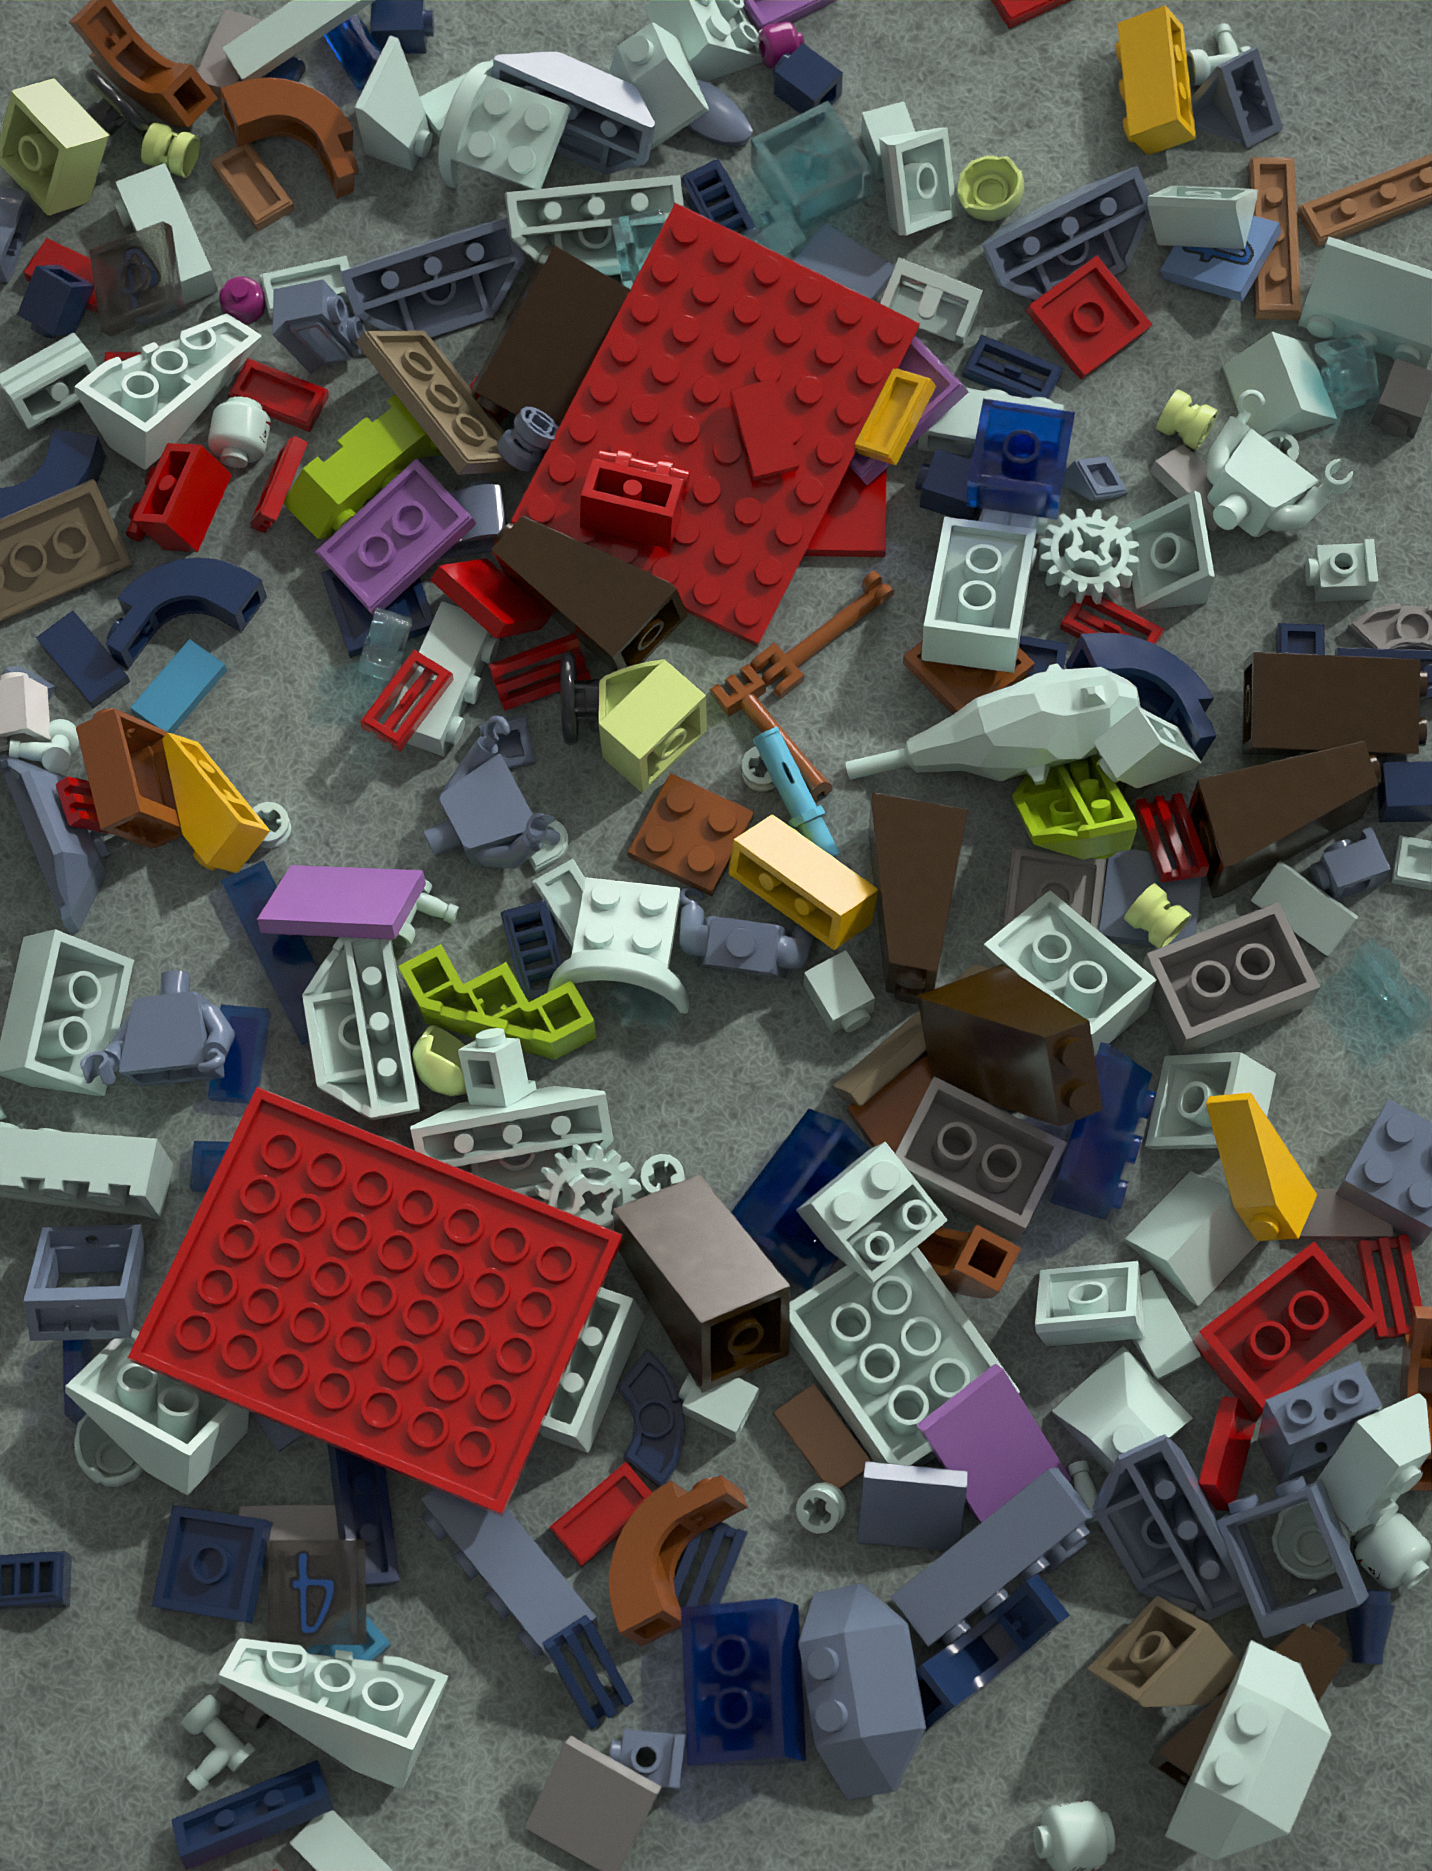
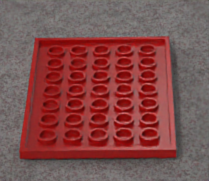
M675 203L631 287L633 291L629 292L554 436L555 440L548 447L518 505L511 523L515 524L522 516H525L670 582L677 588L687 613L758 647L856 454L855 442L892 369H899L919 329L920 323ZM775 378L799 468L795 471L754 481L730 396V390ZM620 449L632 452L633 458L658 463L659 459L674 462V467L691 471L687 489L683 488L682 512L670 549L580 528L581 493L592 459L598 458L600 450L618 453Z
M256 1087L127 1358L130 1362L503 1517L622 1242V1234Z

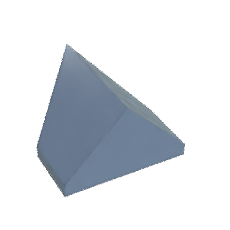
M1252 47L1217 66L1191 97L1194 127L1240 143L1244 148H1249L1283 129L1264 66L1256 47Z

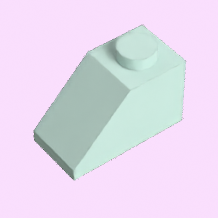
M1138 706L1093 742L1102 755L1099 765L1105 774L1116 783L1120 780L1135 788L1187 772L1201 764V761L1177 726Z

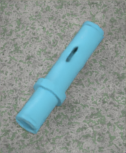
M778 727L756 736L753 742L792 818L788 821L790 827L795 830L797 829L799 834L834 858L837 857L840 852L822 818L826 813L822 805L816 806Z

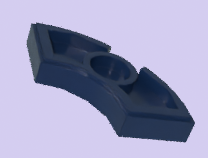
M646 1349L616 1386V1390L629 1404L634 1420L632 1441L623 1459L657 1487H661L670 1481L681 1456L685 1431L684 1414L681 1399L678 1397V1389L671 1375L660 1360Z

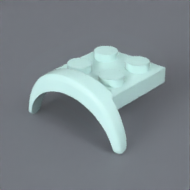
M493 62L479 63L461 81L445 117L438 149V162L442 179L446 186L456 188L458 184L457 163L530 190L541 189L571 108L567 104L492 78Z
M586 877L572 955L553 973L548 992L571 980L574 984L598 980L625 982L650 989L672 1002L680 1013H688V994L680 980L669 970L680 902V888Z

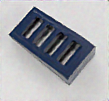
M715 159L681 177L682 196L692 211L714 222L733 212L734 216L718 224L730 230H735L742 226L744 231L739 233L740 235L759 244L762 243L760 233L719 159ZM721 197L725 199L709 208L706 206V204Z
M545 900L504 910L500 913L519 986L528 1002L546 994L549 987L548 985L531 990L529 983L552 977L556 969L563 963ZM542 923V926L515 933V929ZM543 939L547 941L548 945L520 952L519 946ZM552 958L553 964L528 971L525 970L524 965Z
M66 1551L0 1555V1609L70 1607L72 1556ZM23 1567H31L30 1593L21 1594ZM42 1567H50L49 1592L41 1593ZM3 1568H12L11 1595H2Z

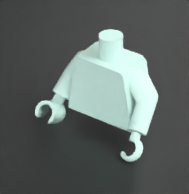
M1247 390L1238 397V416L1236 418L1230 416L1208 452L1207 479L1213 487L1207 499L1215 507L1213 518L1218 526L1223 529L1231 530L1238 525L1254 537H1260L1270 530L1280 532L1302 529L1330 502L1328 497L1332 493L1342 494L1349 490L1353 471L1343 480H1335L1331 475L1336 473L1341 467V460L1335 459L1326 466L1324 482L1317 488L1316 486L1319 483L1317 478L1246 425L1251 414L1242 406L1245 397L1254 395L1259 398L1261 406L1265 404V399L1259 391Z

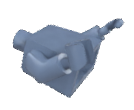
M493 716L486 724L485 731L487 737L481 736L477 739L445 785L444 792L438 797L447 820L423 831L435 857L460 845L471 866L483 865L490 868L516 869L542 848V845L553 846L558 844L560 833L546 830L547 826L555 821V817L543 813L532 814L501 753L496 755L498 752L496 743L499 738L495 731L496 723L500 724L504 735L510 733V727L507 720L503 717Z
M690 887L680 891L679 903L683 907L680 914V946L685 954L698 956L697 967L787 979L788 969H799L807 961L815 936L796 922L795 927L790 931L779 925L717 916H710L704 919V910L696 901L687 898L694 895L702 900L704 893L699 889Z
M178 970L165 971L161 974L160 995L137 998L132 1003L130 1015L126 1017L112 1041L102 1052H92L84 1056L80 1066L86 1083L89 1084L99 1075L103 1084H113L116 1079L114 1072L118 1069L121 1075L137 1086H155L224 1078L223 1064L233 1043L235 1032L218 1006L210 1003L198 992L190 991L189 973Z

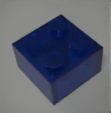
M983 398L967 482L966 506L1058 520L1073 436L1075 412Z

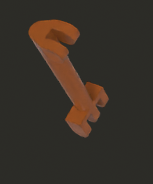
M876 571L870 572L863 579L862 589L864 594L786 654L774 642L751 661L750 666L756 673L763 670L768 664H773L762 676V680L768 686L780 677H785L773 691L780 699L804 682V674L798 669L800 665L874 608L880 606L894 595V590L887 583H882V577Z
M749 664L740 669L743 679L748 683L745 686L734 674L724 679L726 685L733 693L730 696L727 695L719 684L709 689L713 698L728 717L742 709L761 733L778 727L814 802L817 801L818 794L822 793L825 796L833 790L832 784L822 772L812 765L757 699L766 693V686Z

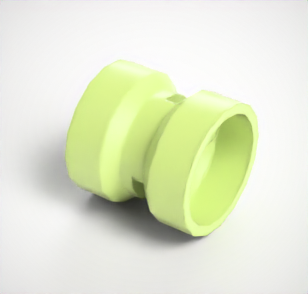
M154 122L148 128L142 143V163L152 167L165 163L170 173L186 178L190 175L198 160L200 139L198 136L185 131L177 134L172 131L170 126Z
M1178 389L1165 406L1156 429L1167 436L1179 432L1178 436L1183 439L1184 445L1197 451L1212 429L1218 415V410L1207 404L1201 406L1195 404L1192 406L1191 396Z
M1154 883L1131 905L1124 916V920L1135 929L1142 928L1144 931H1148L1149 942L1159 949L1169 945L1189 922L1192 915L1181 905L1171 906L1167 900V893Z

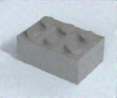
M1279 902L1146 953L1142 968L1156 979L1152 999L1179 1055H1185L1310 1006L1320 988Z
M934 1076L895 1154L930 1198L1018 1241L1034 1213L1067 1142Z

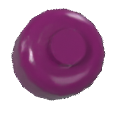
M790 22L763 26L758 34L762 61L769 69H774L783 55L786 53L792 54L804 43L802 33H797L794 25Z
M245 276L234 277L221 287L219 303L223 314L227 313L244 325L257 321L263 315L265 298L260 285L255 280Z

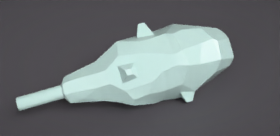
M1058 663L1049 665L1046 672L1036 673L1012 686L975 698L952 716L909 738L905 748L847 761V773L849 779L852 780L909 766L915 772L965 771L1000 782L1028 774L1035 785L1045 784L1050 767L1064 765L1100 753L1093 742L1135 707H1140L1137 687L1127 679L1102 667L1062 670Z

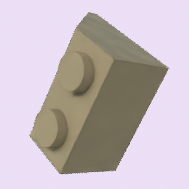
M1156 1596L1087 1669L1094 1677L1142 1707L1208 1705L1216 1696L1226 1691L1235 1677L1240 1662L1209 1624L1165 1599Z

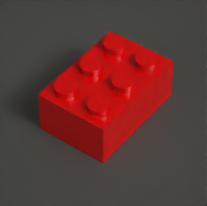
M1312 1242L1201 1329L1193 1343L1207 1364L1235 1397H1239L1248 1413L1257 1422L1262 1418L1267 1399L1306 1383L1368 1334L1380 1319L1318 1245Z

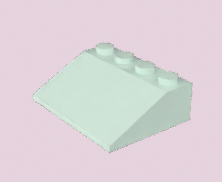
M918 1246L874 1283H870L847 1265L790 1302L789 1340L874 1463L921 1467L936 1456L916 1425L995 1363L1004 1369ZM1009 1377L1010 1381L1012 1382L1013 1386L1015 1387V1389L1017 1390V1392H1018V1394H1019V1393H1020L1019 1389H1018L1017 1386L1014 1384V1382L1012 1381V1379Z

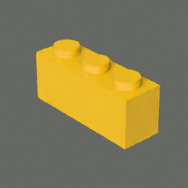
M1166 5L1117 23L1119 41L1115 43V51L1118 61L1122 66L1123 79L1119 80V90L1122 99L1126 103L1127 117L1123 118V128L1128 140L1131 143L1135 142L1146 155H1151L1196 139L1183 25Z
M773 814L734 839L729 875L833 950L872 924L879 889Z

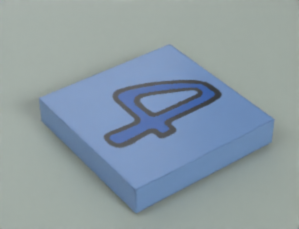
M1253 216L1245 249L1174 246L1160 269L1162 279L1243 302L1281 234L1280 223Z

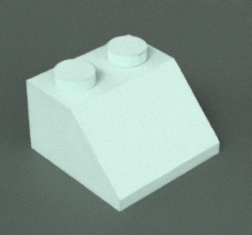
M1418 1393L1358 1420L1316 1480H1322L1335 1514L1352 1533L1372 1523L1375 1527H1380L1389 1521L1399 1508L1395 1503L1398 1497L1410 1490L1422 1477V1472L1419 1468L1431 1452L1426 1399Z

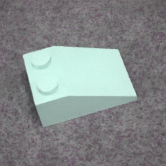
M944 517L923 626L922 660L1014 673L1036 529Z
M1051 890L983 946L984 952L995 966L1003 964L1089 1020L1095 1055L1148 1011L1156 979Z
M133 1328L131 1338L113 1339L65 1386V1393L147 1473L188 1495L247 1434L249 1411L130 1362L127 1357L139 1334V1331Z

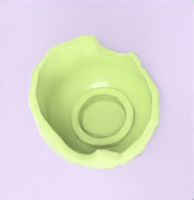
M984 156L971 161L959 176L957 194L961 205L975 219L995 222L1009 217L1020 206L1024 195L1022 171L1007 156L999 158L996 156Z
M430 1025L415 1043L412 1051V1063L419 1080L430 1090L449 1097L467 1094L458 1050L466 1045L444 1029Z

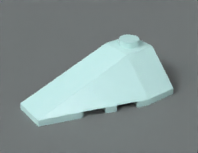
M239 1638L218 1678L219 1683L352 1770L402 1790L420 1755L448 1680V1676L400 1657L383 1656L382 1662L353 1659V1652L336 1650L333 1657L308 1654L299 1645Z

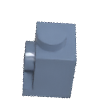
M1372 827L1364 829L1355 843L1345 839L1328 846L1324 850L1320 861L1310 865V874L1314 885L1322 891L1325 890L1326 894L1336 901L1382 885L1391 870Z
M624 1729L622 1740H612L610 1758L661 1786L660 1790L680 1792L686 1736ZM642 1749H651L656 1754V1761L649 1768H643L636 1762L637 1754Z

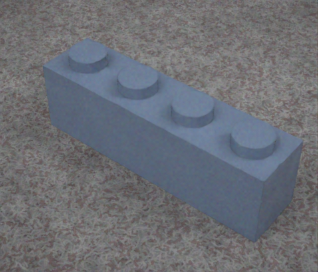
M1058 1468L1047 1469L895 1592L891 1598L928 1647L942 1640L948 1647L972 1628L967 1622L968 1619L981 1609L988 1615L1010 1596L1006 1589L1022 1577L1026 1582L1037 1573L1040 1575L1051 1565L1045 1557L1060 1545L1067 1552L1086 1538L1090 1531L1085 1525L1096 1516Z
M434 1488L420 1499L428 1510L421 1517L439 1541L447 1535L460 1550L453 1555L455 1561L471 1580L480 1574L491 1588L484 1596L503 1620L512 1614L523 1627V1630L516 1636L535 1659L544 1653L552 1663L542 1642L582 1616L586 1615L592 1621L594 1627L598 1624L594 1613L508 1508H506L503 1517ZM583 1632L576 1636L578 1640L584 1636ZM564 1643L559 1649L563 1654L569 1647L567 1643Z

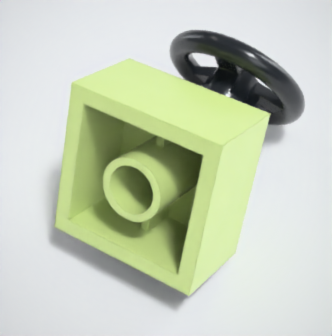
M92 68L85 72V78L103 99L99 103L95 101L87 110L54 78L11 91L0 134V165L24 191L29 192L30 197L48 216L90 201L109 135L113 136L126 121L143 137H145L150 127L146 120Z
M565 652L561 656L560 699L564 742L572 746L578 741L579 717H599L598 724L603 759L640 792L644 793L707 731L706 695L665 659L629 666L608 674L601 680H577L574 654Z

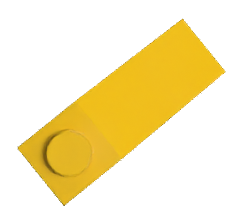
M167 733L162 741L182 835L194 849L193 856L202 866L212 871L219 868L238 873L269 834L270 830L199 742Z
M1251 1092L1209 1096L1206 1101V1107L1234 1209L1256 1241L1299 1239L1316 1200V1191Z

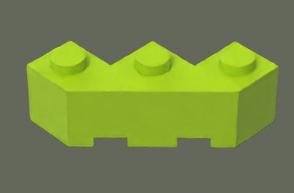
M396 394L386 400L387 406L390 409L378 419L372 422L368 417H365L338 439L337 442L341 448L325 462L317 456L301 470L288 492L283 504L317 539L332 537L361 510L367 499L374 498L415 459L443 455Z
M441 944L398 966L404 986L427 1025H435L442 1029L474 1038L481 1031L501 1028L504 1029L506 1038L520 1039L523 1052L556 1060L597 1038L595 1021L572 980L528 1002L506 962L464 984Z

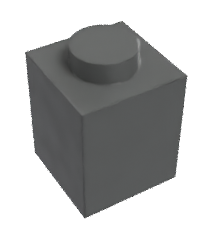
M1396 358L1371 424L1380 426L1382 431L1391 436L1402 437L1405 435L1414 438L1432 393V370Z

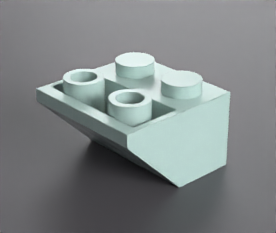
M650 0L644 6L650 22L657 24L679 39L696 79L707 82L763 62L759 50L758 33L747 18L743 9V0Z
M886 1142L869 1149L796 1210L827 1250L870 1283L877 1281L947 1221V1218Z

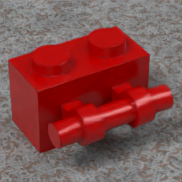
M167 443L156 466L149 469L144 479L146 484L145 491L140 502H135L129 512L128 517L131 521L125 534L132 540L142 541L146 533L163 550L198 553L232 474L202 445Z
M620 449L618 453L600 450L598 458L592 459L581 493L580 528L670 549L682 512L683 488L687 489L691 471L674 467V462L659 459L658 463L633 458L632 452Z

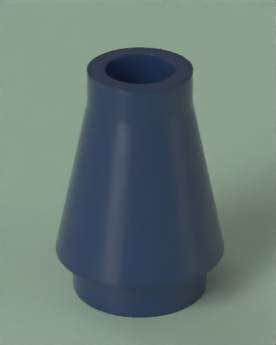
M1367 1590L1369 1597L1363 1603L1345 1611L1352 1648V1662L1383 1665V1653L1396 1605H1391V1592Z

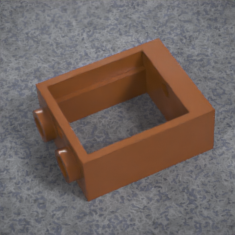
M115 708L100 710L93 714L91 720L76 726L100 829L150 849L160 847L182 837L162 741L167 732Z

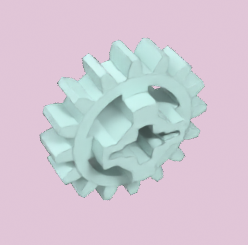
M1077 509L1074 520H1071L1065 514L1059 515L1057 526L1051 524L1047 526L1045 538H1042L1040 542L1038 568L1039 571L1047 572L1045 581L1047 586L1060 584V597L1063 598L1071 591L1076 593V603L1081 604L1085 595H1090L1095 604H1100L1103 593H1107L1111 598L1115 599L1118 597L1120 586L1124 588L1130 587L1133 574H1136L1139 558L1136 557L1139 544L1136 541H1129L1132 532L1130 527L1120 530L1116 528L1117 516L1114 515L1108 521H1104L1101 519L1102 514L1099 509L1095 510L1092 517H1086L1082 509ZM1064 544L1066 547L1065 553L1060 558L1059 549ZM1117 555L1118 564L1113 568L1111 566L1113 556Z
M596 1143L591 1145L588 1154H585L578 1144L573 1145L572 1157L566 1159L557 1152L554 1155L558 1164L555 1170L548 1167L541 1169V1172L548 1179L547 1184L534 1186V1191L537 1195L544 1198V1201L541 1202L614 1231L613 1211L611 1212L614 1198L617 1197L614 1207L617 1208L632 1200H637L631 1197V1194L642 1190L641 1184L636 1179H628L635 1171L628 1162L619 1164L621 1156L613 1149L604 1156L603 1149ZM585 1168H599L595 1173L580 1171ZM565 1182L563 1195L558 1199L560 1188ZM590 1190L593 1200L586 1205L582 1195Z

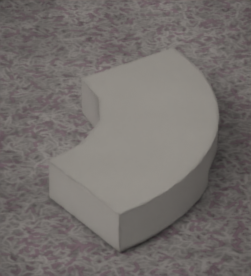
M1400 603L1378 607L1352 621L1348 625L1347 631L1365 648L1432 650V605H1428V607L1401 606Z

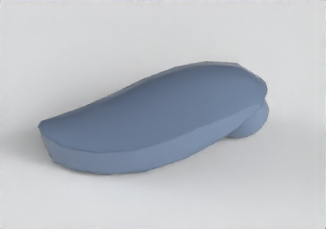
M696 79L709 111L686 127L701 138L720 145L739 147L748 144L753 130L745 115L723 91L711 83Z

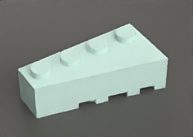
M0 1122L1 1198L162 1220L173 1163L158 1139L71 1133L49 1128H39L38 1130L19 1129V1127L13 1124Z

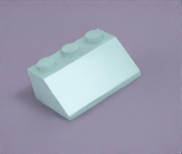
M1328 237L1298 326L1307 328L1312 335L1320 338L1333 337L1348 342L1354 349L1361 352L1369 353L1375 351L1393 357L1394 361L1398 358L1426 368L1432 355V271Z
M56 929L23 937L0 1039V1076L31 1087L105 1096L107 1085L102 1083L100 1075L94 1078L92 1083H86L80 1062L89 1053L102 1052L119 1030L134 960Z

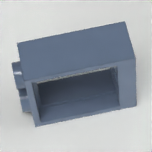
M141 1224L42 1227L23 1301L30 1341L131 1338L146 1269V1255ZM94 1235L98 1239L90 1240L87 1236ZM123 1271L120 1286L56 1288L59 1273Z
M1356 1361L1267 1399L1257 1440L1279 1484H1282L1327 1465L1355 1423L1381 1411L1383 1405L1360 1362ZM1323 1444L1327 1451L1323 1454L1318 1453L1315 1450V1446Z
M1302 1476L1275 1486L1274 1489L1277 1496L1259 1502L1256 1493L1227 1504L1230 1513L1216 1521L1264 1639L1297 1628L1303 1623L1308 1624L1357 1607L1369 1597L1322 1480L1306 1485ZM1308 1501L1342 1584L1279 1605L1246 1523Z

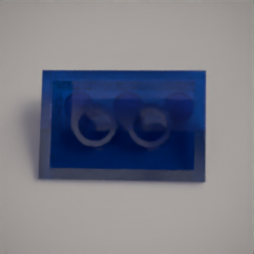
M1101 1042L1095 1060L1103 1110L1075 1121L1050 1203L1106 1220L1111 1207L1121 1209L1129 1181L1120 1179L1125 1162L1135 1164L1143 1139L1142 1136L1134 1134L1139 1117L1149 1119L1157 1092L1148 1089L1152 1073L1112 1045Z
M809 1108L731 1211L775 1268L806 1291L822 1282L839 1258L826 1249L796 1210L870 1149L843 1120Z
M779 1598L681 1607L687 1765L760 1766L807 1762L802 1662L798 1643L800 1639L799 1605Z

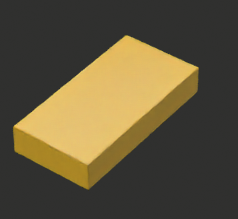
M897 368L896 370L892 369L855 442L856 452L896 466L936 388L934 382L924 376Z

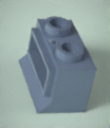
M323 279L274 289L272 335L310 374L314 373L322 365L352 360V357L361 356V349L356 342L365 331L364 323L358 316H354L352 310L344 303L343 298L337 295Z

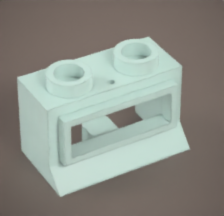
M898 258L880 304L919 322V329L964 346L977 314L978 303L983 290Z

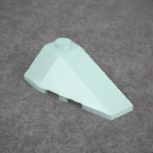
M226 313L181 331L180 338L159 347L153 342L143 346L142 353L124 361L116 357L104 362L75 386V394L108 446L146 470L161 457L167 443H176L258 347L262 341V335Z

